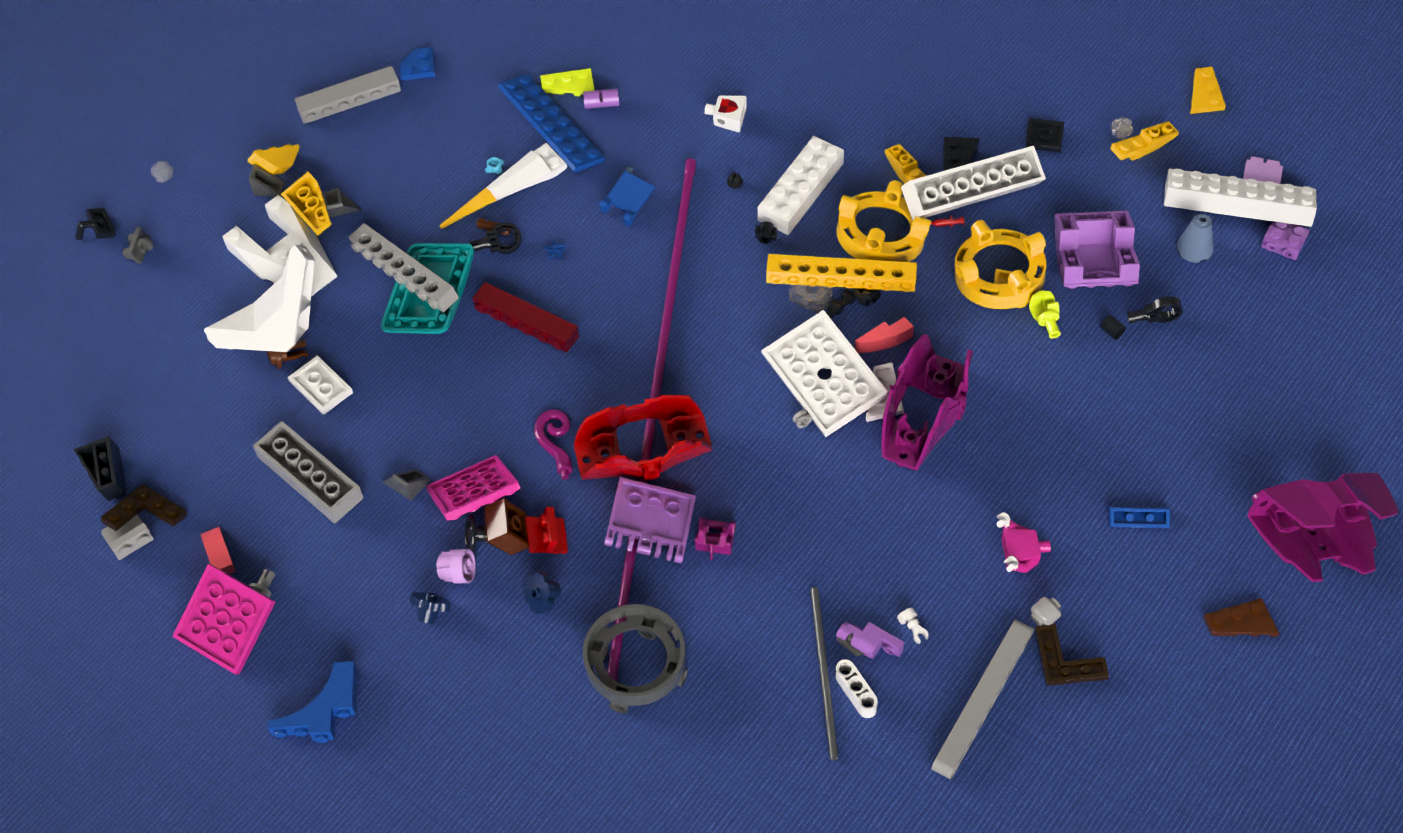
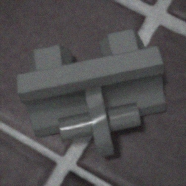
M136 227L135 232L129 234L128 243L130 246L129 248H124L122 252L127 260L133 259L137 264L142 263L146 250L150 251L154 246L153 242L150 241L151 237L146 235L141 227Z

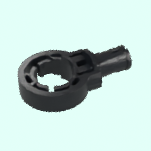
M503 222L496 225L492 231L486 232L487 236L485 238L469 241L470 245L474 248V252L488 248L491 253L511 254L520 247L522 237L517 226L509 222ZM508 228H510L509 231L514 235L512 243L515 246L513 247L511 244L502 245L498 241L499 235L504 231H508Z
M1162 297L1151 304L1145 305L1144 309L1127 312L1130 324L1147 320L1149 323L1155 321L1166 323L1179 318L1183 313V309L1178 298ZM1170 306L1172 308V311H1161L1162 309L1169 308Z

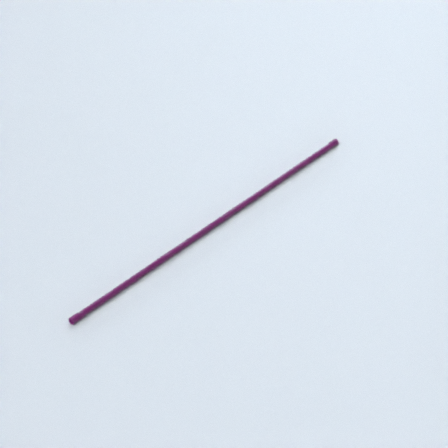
M687 159L685 164V176L650 399L660 397L692 182L696 168V160ZM656 419L646 420L640 461L650 460ZM644 476L637 478L638 482L647 483ZM636 538L632 552L626 549L617 607L628 605L638 542ZM622 617L615 620V625L626 621V618ZM624 633L612 639L607 673L616 682L618 680L617 673Z

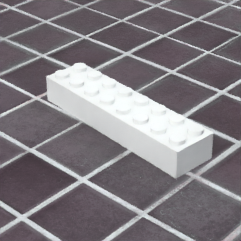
M1034 146L910 180L901 189L912 220H914L915 216L925 218L1032 187L1046 178Z
M1169 169L1165 185L1164 206L1310 227H1312L1317 209L1316 189L1308 186L1299 187L1291 184H1277L1271 181L1263 182L1256 181L1255 179H1241L1235 176L1227 177L1218 174H1205L1199 171H1183L1182 169Z

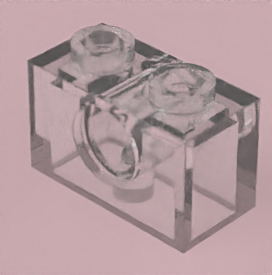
M792 285L789 289V300L818 313L825 310L831 302L833 289L828 286Z

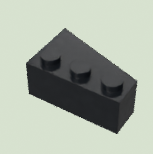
M944 137L943 171L973 163L978 153L980 138Z
M109 436L73 449L97 490L108 501L126 495L120 450L118 445Z

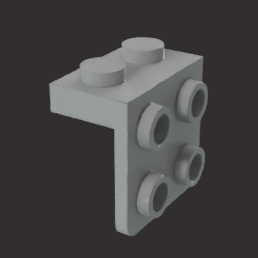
M138 515L117 531L109 527L101 531L102 536L118 560L154 540L147 526Z

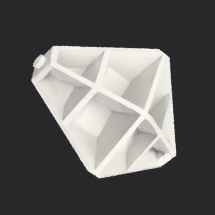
M295 245L289 252L282 277L254 303L205 328L204 332L207 335V339L216 348H227L229 350L244 349L288 352L295 346L296 342L309 327L315 259L305 246Z

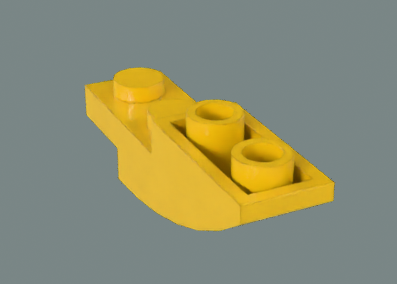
M1167 121L1142 129L1140 135L1112 143L1110 149L1120 160L1130 158L1133 161L1164 146L1178 136L1179 131Z
M900 144L884 150L892 168L904 184L910 180L926 176L918 168V162Z

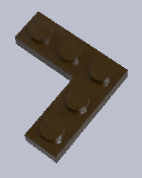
M142 484L101 516V523L117 531L145 509L174 527L187 516V510Z
M1056 624L1035 626L1034 630L1046 686L1108 680L1109 673L1105 657L1063 661Z

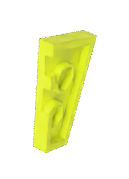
M591 68L540 75L542 89L546 93L561 95L573 93L574 96H581L584 91H595Z

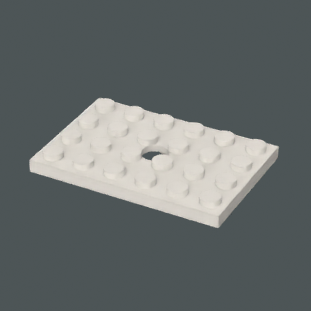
M824 310L761 350L763 356L804 410H807L808 415L812 417V420L825 437L889 395L885 387ZM821 368L830 369L832 375L829 379L822 380L818 377V371Z

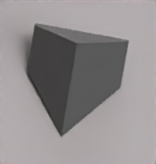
M253 165L249 176L253 194L255 196H280L284 182L260 167Z
M340 188L322 192L330 218L363 210L344 195Z
M412 469L395 473L391 478L382 482L411 501L429 482L430 478L419 470Z

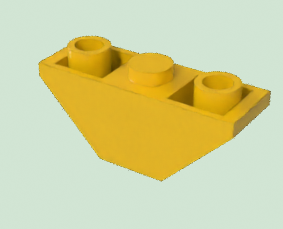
M286 144L279 148L273 146L267 150L257 149L252 152V155L247 160L250 164L260 167L271 175L283 174L293 165L300 147L299 144Z

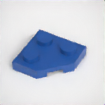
M432 47L415 49L400 62L401 80L435 77Z

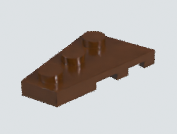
M1262 598L1210 612L1203 617L1212 636L1251 634V636L1270 635V637H1278L1279 635Z

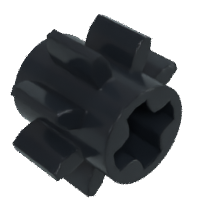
M764 221L760 226L756 225L755 238H758V241L762 244H769L771 239L776 240L777 228L771 222Z

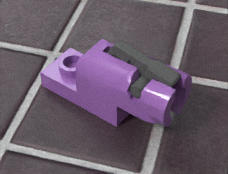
M845 621L836 634L837 642L855 656L863 654L873 659L882 647L886 653L900 657L904 648L903 641L870 622L862 631L861 627Z

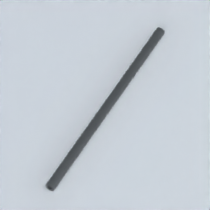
M813 587L810 591L830 760H837L838 750L819 590L817 587Z

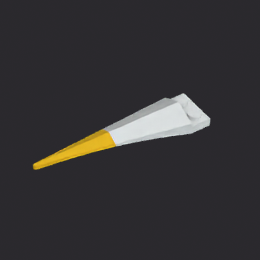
M547 143L535 151L531 150L440 224V228L443 229L508 195L554 178L567 169V164Z

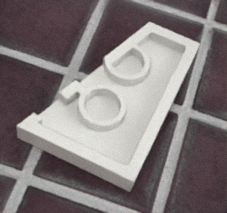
M892 362L874 366L873 368L874 375L888 393L890 385L894 386L896 382ZM888 396L868 409L866 413L867 422L883 418ZM902 402L898 406L896 415L904 414Z

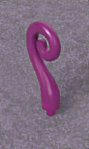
M552 409L543 412L537 418L534 434L539 444L555 458L557 473L561 475L563 480L569 479V474L573 471L571 460L562 448L547 438L544 427L550 420H560L562 426L559 428H555L552 423H549L547 426V431L550 435L560 437L569 431L570 419L563 411Z

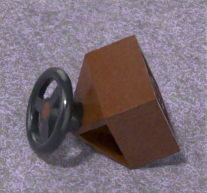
M503 498L484 507L483 526L476 527L474 516L469 514L465 522L466 549L474 552L476 542H486L510 555L527 549L528 541L525 525L527 512Z

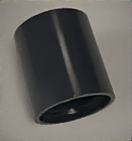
M1113 315L1105 318L1100 326L1114 340L1121 337L1126 330V327Z

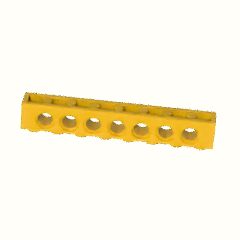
M768 254L766 283L915 292L917 263Z

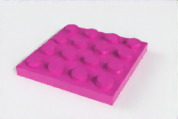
M497 455L425 486L428 494L447 521L456 520L467 512H474L485 504L494 503L497 499L512 495L521 489L518 481Z
M208 564L172 637L235 675H240L276 601L216 566Z

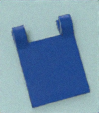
M625 171L607 197L599 203L600 211L606 214L611 205H614L626 212L623 216L625 220L623 223L630 227L637 213L655 190V186Z

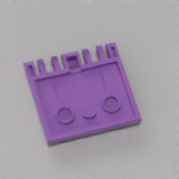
M620 477L604 545L612 547L616 533L618 536L615 548H620L622 536L624 535L630 537L627 551L632 552L636 538L639 539L636 553L650 556L652 544L657 543L654 557L659 558L661 545L669 546L666 560L671 561L673 549L677 548L674 562L682 564L696 496Z

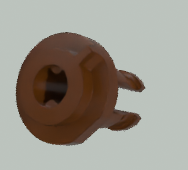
M305 339L297 341L291 349L307 346ZM305 349L290 353L267 351L270 365H275L276 369L282 368V362L295 360L302 356L308 357V352Z

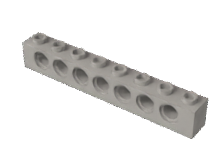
M365 223L349 236L352 242L351 247L355 252H361L367 261L372 260L378 269L383 268L389 277L393 276L400 285L404 284L411 293L415 292L422 301L426 300L433 309L437 308L444 312L459 299L453 286Z

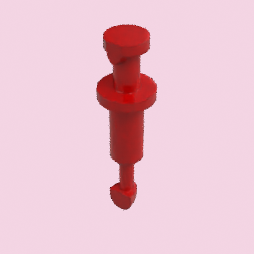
M950 216L948 219H935L930 225L936 227L951 226L953 228V224H962L964 226L965 220L964 217L953 219V216Z

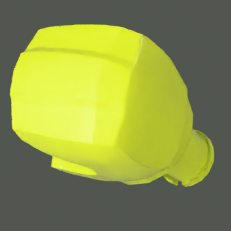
M1038 291L1030 298V312L1040 326H1046L1049 338H1057L1061 335L1056 323L1060 318L1059 303L1055 302L1051 291Z

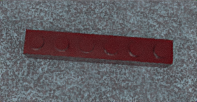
M486 282L473 296L474 307L478 312L486 313L493 319L506 323L511 328L515 327L526 335L534 336L539 341L546 342L557 350L568 352L579 338L577 325Z

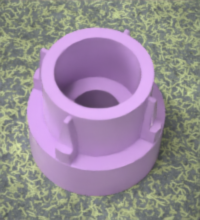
M470 549L441 552L442 554L437 559V574L441 580L456 584L471 583L473 581L476 562L474 554Z

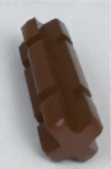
M478 218L476 223L477 228L483 230L486 228L487 231H492L496 225L500 224L491 220L486 221L483 218ZM508 228V231H504L501 234L508 236L510 234V228Z

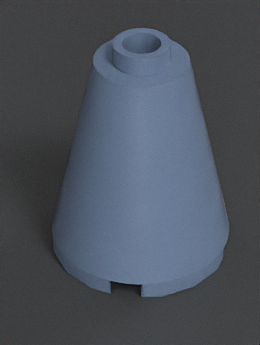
M1205 214L1196 215L1179 237L1176 248L1183 259L1199 263L1201 260H1208L1213 254L1212 220L1209 216Z

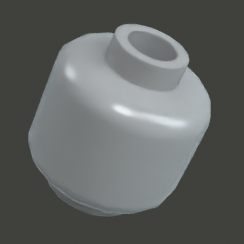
M1042 597L1032 606V614L1030 616L1038 626L1052 625L1061 617V611L1059 610L1061 605L1053 597L1051 599Z

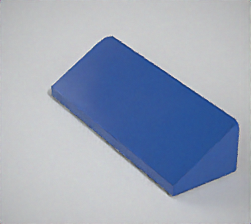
M1108 507L1109 527L1170 528V508Z

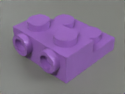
M1273 221L1263 239L1261 247L1296 260L1310 230L1295 224Z

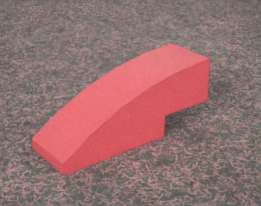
M905 317L891 326L883 322L855 340V350L857 353H869L899 345L913 337L914 326Z
M220 527L202 533V541L210 564L228 574L236 572Z

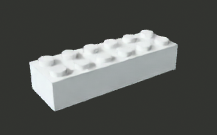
M813 136L758 206V221L771 222L778 231L789 235L843 165L844 150Z

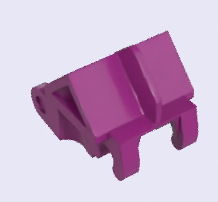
M700 517L698 533L695 537V549L710 552V560H713L714 553L731 555L736 521L729 523L707 520L705 517ZM709 528L722 529L721 534L710 533Z

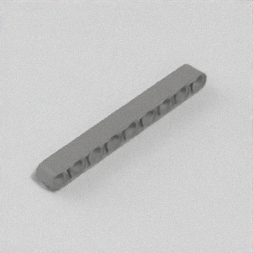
M1016 619L1013 621L938 753L931 770L950 780L952 779L1027 646L1034 628Z

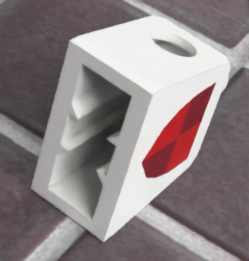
M719 96L716 105L706 104L705 114L713 115L715 126L740 132L747 109V97Z

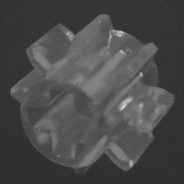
M1120 116V119H1115L1111 124V130L1114 131L1112 135L1124 140V137H1129L1133 132V126L1130 125L1132 121Z
M157 161V164L152 166L151 175L156 177V182L164 183L172 178L173 167L168 166L169 162Z

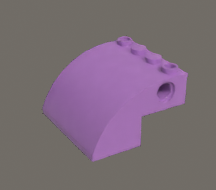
M1128 211L1055 214L1056 254L1064 287L1074 289L1079 286H1086L1088 288L1103 285L1106 287H1113L1114 285L1132 286L1139 283L1140 263L1133 248L1135 227Z

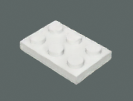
M318 355L288 377L289 382L323 415L353 393L352 388Z

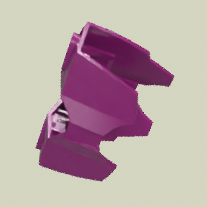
M923 334L911 347L904 362L898 368V378L894 386L890 385L882 425L881 445L883 458L895 462L900 467L918 470L938 441L954 425L956 419H962L966 408L968 372L973 356L972 350L968 349L965 365L936 355L927 334ZM909 386L935 398L944 399L929 434H927L928 421H925L924 428L915 431L907 423V413H904L899 420L895 418L898 406ZM906 454V459H901Z
M1344 473L1336 481L1318 482L1302 479L1259 491L1252 497L1253 505L1249 508L1247 517L1262 538L1285 563L1293 564L1310 581L1322 582L1323 577L1319 562L1326 559H1333L1334 562L1351 568L1362 575L1374 572L1376 569L1373 549L1377 546L1368 510L1380 520L1394 516L1399 511L1388 487L1378 473Z

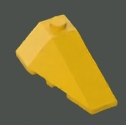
M309 172L281 193L283 198L317 236L332 225L319 183Z

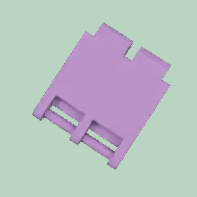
M1251 156L1250 160L1246 161L1243 179H1255L1256 181L1263 182L1271 181L1280 184L1283 166H1280V161L1267 159V162L1264 163V158Z

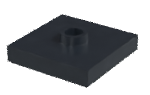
M1029 118L1025 148L1034 146L1035 150L1061 153L1064 122Z

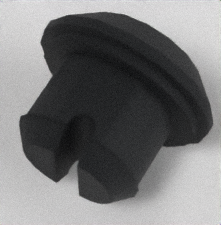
M732 173L727 180V184L731 188H739L743 184V179L740 177V174Z

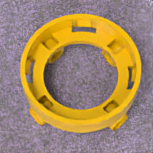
M891 181L886 192L873 191L861 193L854 197L842 196L839 205L840 213L836 233L839 243L852 257L864 260L910 262L921 253L931 220L917 216L912 220L906 200L902 197L901 187L903 184L901 182ZM868 207L887 208L903 214L909 221L911 230L901 240L884 242L885 233L883 230L873 228L869 231L868 236H866L858 229L855 218L860 211ZM848 228L854 239H851L844 229ZM908 246H909V248H910V249L905 250V251L896 252L897 250L904 249V248H906V247H908Z
M984 220L976 221L971 227V237L960 246L955 256V282L958 289L967 299L975 304L992 309H1009L1029 302L1032 295L1041 291L1045 282L1046 257L1044 247L1046 242L1040 232L1027 236L1014 230H991ZM996 244L1010 245L1026 255L1029 261V268L1026 274L1022 270L1012 272L1008 277V284H994L978 277V267L973 258L977 252L987 246ZM1039 266L1042 275L1039 273L1038 278H1035ZM984 290L990 293H998V295H990L982 293L980 291Z

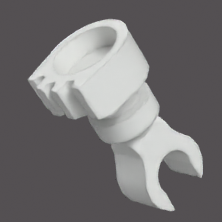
M908 608L899 613L897 619L901 624L908 622L907 626L909 629H912L914 641L920 644L921 641L918 634H923L927 640L928 631L919 625L918 619H915L917 616L915 610Z

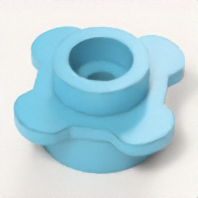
M491 157L486 161V173L500 174L502 172L503 160Z

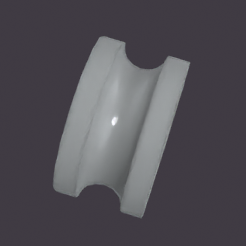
M801 410L793 416L792 420L798 428H804L812 421V417L808 415L807 410Z

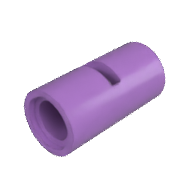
M618 88L583 92L585 109L619 106Z

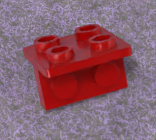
M546 507L540 517L525 518L530 553L567 554L568 546L564 519L555 518L554 507Z

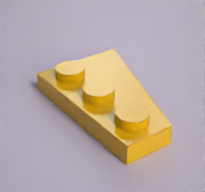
M1213 67L1195 69L1190 114L1225 110L1226 105Z

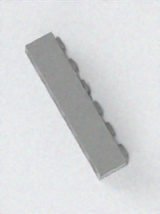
M389 66L295 98V103L303 123L306 124L400 92L401 89L393 67Z

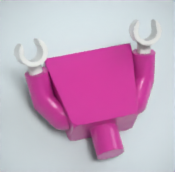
M1005 512L997 516L1000 519L997 522V526L1000 528L1004 526L1001 539L1007 571L1029 572L1039 564L1041 553L1051 551L1050 541H1038L1035 530H1030L1013 522Z

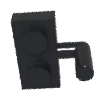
M96 208L87 209L86 216L89 221H80L75 235V239L82 240L85 228H92L97 239L114 238L116 232L105 209Z

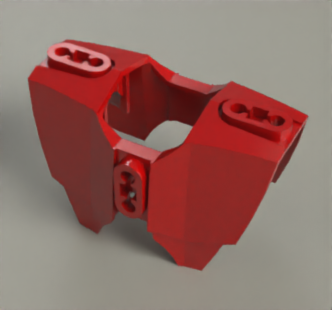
M662 395L657 398L644 399L642 404L628 407L622 404L603 409L583 420L573 444L582 480L615 477L641 478L642 476H644L645 480H653L674 465L713 450L704 414L696 401L689 395ZM644 419H658L662 426L668 450L664 457L660 456L652 460L635 462L627 456L620 454L617 439L618 427ZM700 433L703 437L697 438L696 435ZM584 459L591 460L588 464L583 462Z

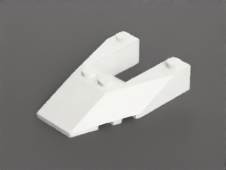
M279 195L266 203L265 208L269 218L288 235L267 251L261 248L237 226L222 236L227 249L259 278L270 280L274 284L282 277L289 252L295 245L305 246L315 259L311 296L337 277L316 234L292 206Z

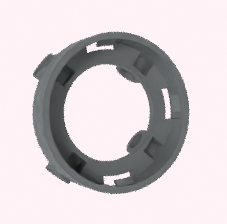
M630 604L614 608L594 622L584 641L583 660L588 679L596 691L610 701L609 707L618 713H627L629 706H639L655 702L670 693L676 685L683 687L688 669L685 667L686 651L683 634L676 622L665 612L657 608L641 604ZM622 617L626 618L627 621L617 623L608 629V623ZM638 630L640 636L649 640H654L657 637L665 646L667 652L666 665L662 673L650 683L641 686L623 685L612 679L605 670L603 662L608 653V644L616 636L626 631ZM671 632L676 641L679 639V648H675L674 642L668 633Z

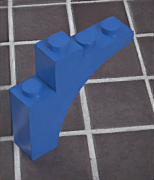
M354 661L334 662L330 678L324 689L306 707L289 716L268 720V730L271 735L283 738L286 735L306 736L310 734L312 740L319 743L334 740L335 717L348 718L349 716L356 715L358 670Z

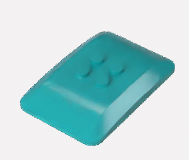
M413 244L406 253L453 286L459 299L447 310L441 312L437 308L433 309L426 300L422 301L415 292L411 293L404 284L400 285L396 281L381 322V328L386 333L442 334L450 327L461 300L470 272L474 248L470 244Z

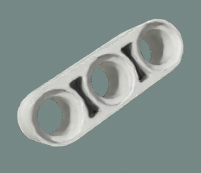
M839 661L836 665V680L862 717H873L877 712L876 695L851 661ZM846 670V671H849L850 673H849V674H842L841 671ZM852 687H860L861 690L855 691ZM870 703L873 706L865 707L863 704Z

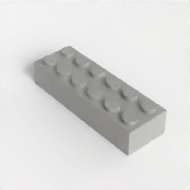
M283 421L253 445L257 457L334 524L363 499L360 487Z

